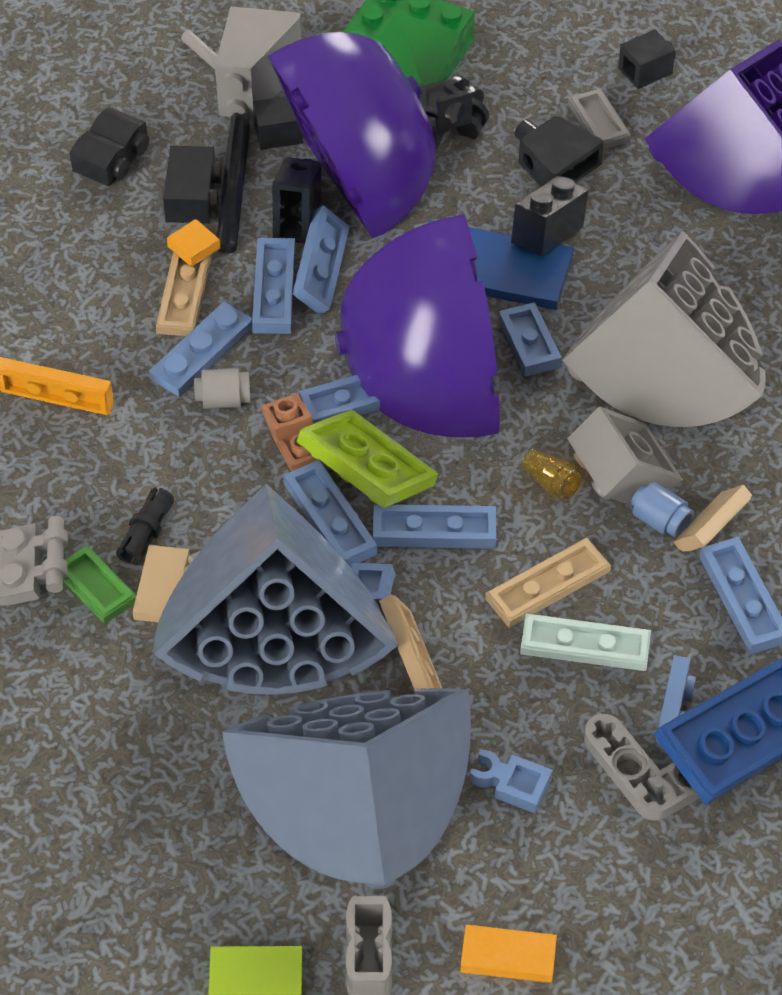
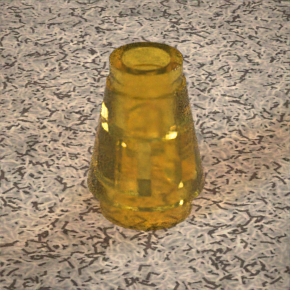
M537 449L528 451L522 460V468L554 499L559 497L562 500H566L573 496L580 486L581 473L577 471L576 465Z

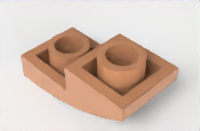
M298 393L261 405L262 413L271 435L291 472L318 460L296 442L300 429L313 424L312 416Z

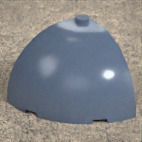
M267 484L251 497L214 534L190 564L166 603L154 637V654L183 674L198 681H201L203 678L210 682L225 685L226 690L266 695L299 693L328 686L327 681L342 677L348 673H351L353 676L381 660L398 646L394 632L387 623L384 613L351 567L303 516Z
M417 688L415 694L396 698L391 697V690L338 696L288 707L289 715L280 716L271 720L268 715L255 717L222 732L228 763L240 794L257 822L283 850L305 866L324 875L351 882L365 883L371 889H383L392 886L394 880L418 865L432 851L454 814L464 784L470 750L471 713L468 689Z

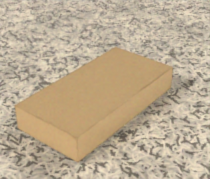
M745 485L721 492L683 530L673 543L683 552L705 547L748 503L752 494Z
M156 545L148 546L133 608L134 620L159 622L169 597L185 573L184 566L188 565L189 549Z

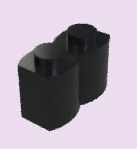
M111 107L106 108L95 119L90 130L81 135L70 151L72 171L106 186H111L117 178H124L129 170L130 162L137 155H143L148 148L149 136L146 122Z

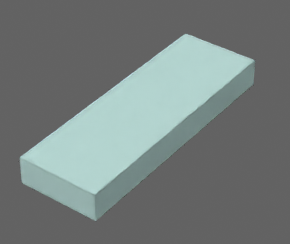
M526 613L520 654L646 671L651 630Z

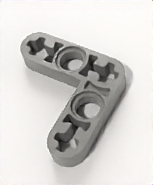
M598 714L588 720L584 732V743L587 749L641 816L649 820H661L700 798L692 787L685 786L679 781L678 776L681 772L675 763L659 770L616 717L609 714ZM598 729L603 733L612 732L611 743L616 749L612 754V746L606 738L600 737L596 739V731ZM623 760H632L639 764L641 771L635 775H625L618 770L617 764ZM647 778V789L655 797L663 795L662 805L655 801L647 803L648 791L642 784Z

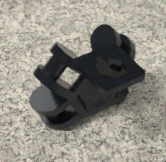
M462 75L420 87L422 94L418 98L426 115L436 118L432 126L436 149L443 139L444 131L457 128L460 135L472 139L478 137L481 132L480 125H485L489 119V111L483 104L484 92L477 86L470 87L469 81Z

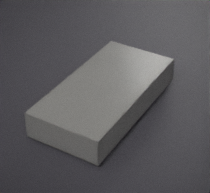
M601 88L568 97V105L582 128L604 141L603 150L630 142L631 134Z

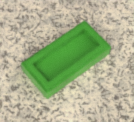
M88 545L65 559L68 569L67 577L63 582L104 624L135 604L137 595Z

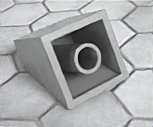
M230 7L215 63L219 116L231 118L232 114L237 112L240 115L247 113L250 119H254L252 101L275 98L280 93L282 87L268 55L302 39L301 13Z

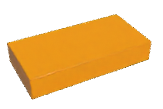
M466 925L460 973L552 983L557 935Z

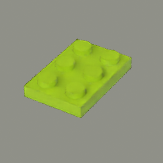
M352 409L300 429L296 441L308 450L314 458L325 463L337 472L343 480L354 485L367 495L373 503L383 508L433 487L439 474Z

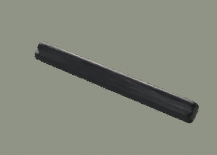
M235 112L230 118L217 238L220 239V249L218 250L220 253H234L237 250L250 132V116L247 113L240 115Z

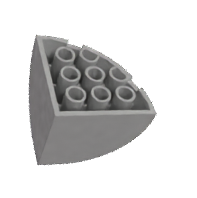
M684 231L680 232L610 301L584 330L562 360L567 365V369L572 377L580 382L583 381L596 395L615 409L641 421L670 427L702 426L729 418L758 400L763 395L766 381L765 370L758 367L757 360L763 356L742 306L730 287L720 286L711 274L715 269L714 265Z

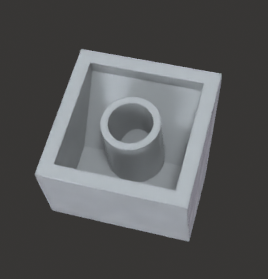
M599 406L567 438L575 450V460L582 468L589 472L594 480L592 483L594 490L606 500L613 499L627 503L632 500L635 492L643 484L648 486L652 482H657L666 488L683 480L646 423Z

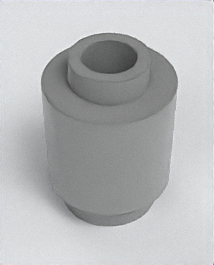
M239 368L201 370V378H194L195 401H203V409L241 407V403H251L249 371L239 372Z

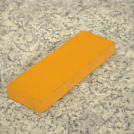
M0 357L1 392L104 415L111 413L114 406L111 381Z

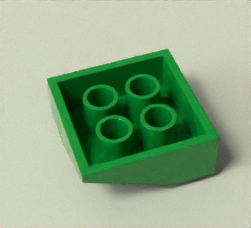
M365 0L343 32L364 35L381 43L395 58L406 77L412 75L419 87L447 80L474 41L475 11L442 0Z

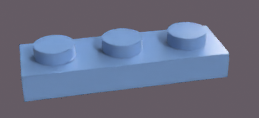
M324 205L313 211L293 290L295 297L316 313L322 314L331 308L350 227Z
M295 238L257 239L252 316L253 333L291 334Z
M222 302L149 370V378L180 397L194 384V378L201 377V370L211 368L252 329V318L228 303Z
M320 460L283 475L284 486L308 522L329 542L350 567L352 562L360 563L377 555L376 542Z
M374 504L373 539L377 547L496 549V506L391 505L383 508L378 504Z
M735 537L701 547L699 558L749 654L782 645V617L740 538Z

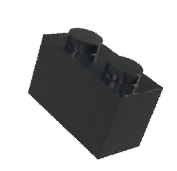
M170 145L163 196L166 222L190 223L196 219L200 223L210 224L211 211H218L219 190L214 188V184H221L222 163L215 162L214 147Z
M557 176L515 204L511 243L539 256H543L574 235L584 225L589 189L575 184L571 179Z

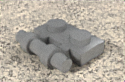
M50 517L48 519V529L43 534L36 523L0 531V606L40 599V585L46 584V590L51 593L62 591L63 580L67 577L68 564L64 560V549L68 546V532L64 529V519L62 517ZM47 554V559L41 565V555Z

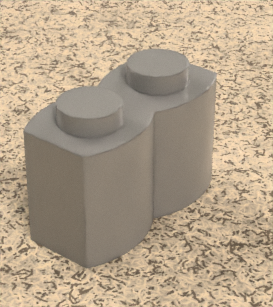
M352 896L346 910L347 951L345 960L347 994L391 995L392 912L386 896Z

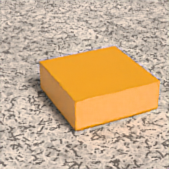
M195 219L168 236L167 245L192 267L219 250L220 239Z

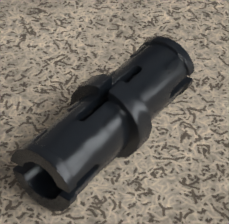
M157 487L152 488L139 513L133 514L129 522L131 527L116 550V555L120 560L130 563L134 556L132 563L139 565L152 539L158 538L162 530L160 525L174 503V497L163 488L158 490Z

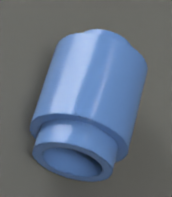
M652 482L648 486L645 484L640 486L631 500V505L634 506L633 516L664 536L670 534L677 538L690 525L694 516V511L688 507L687 501L657 482Z

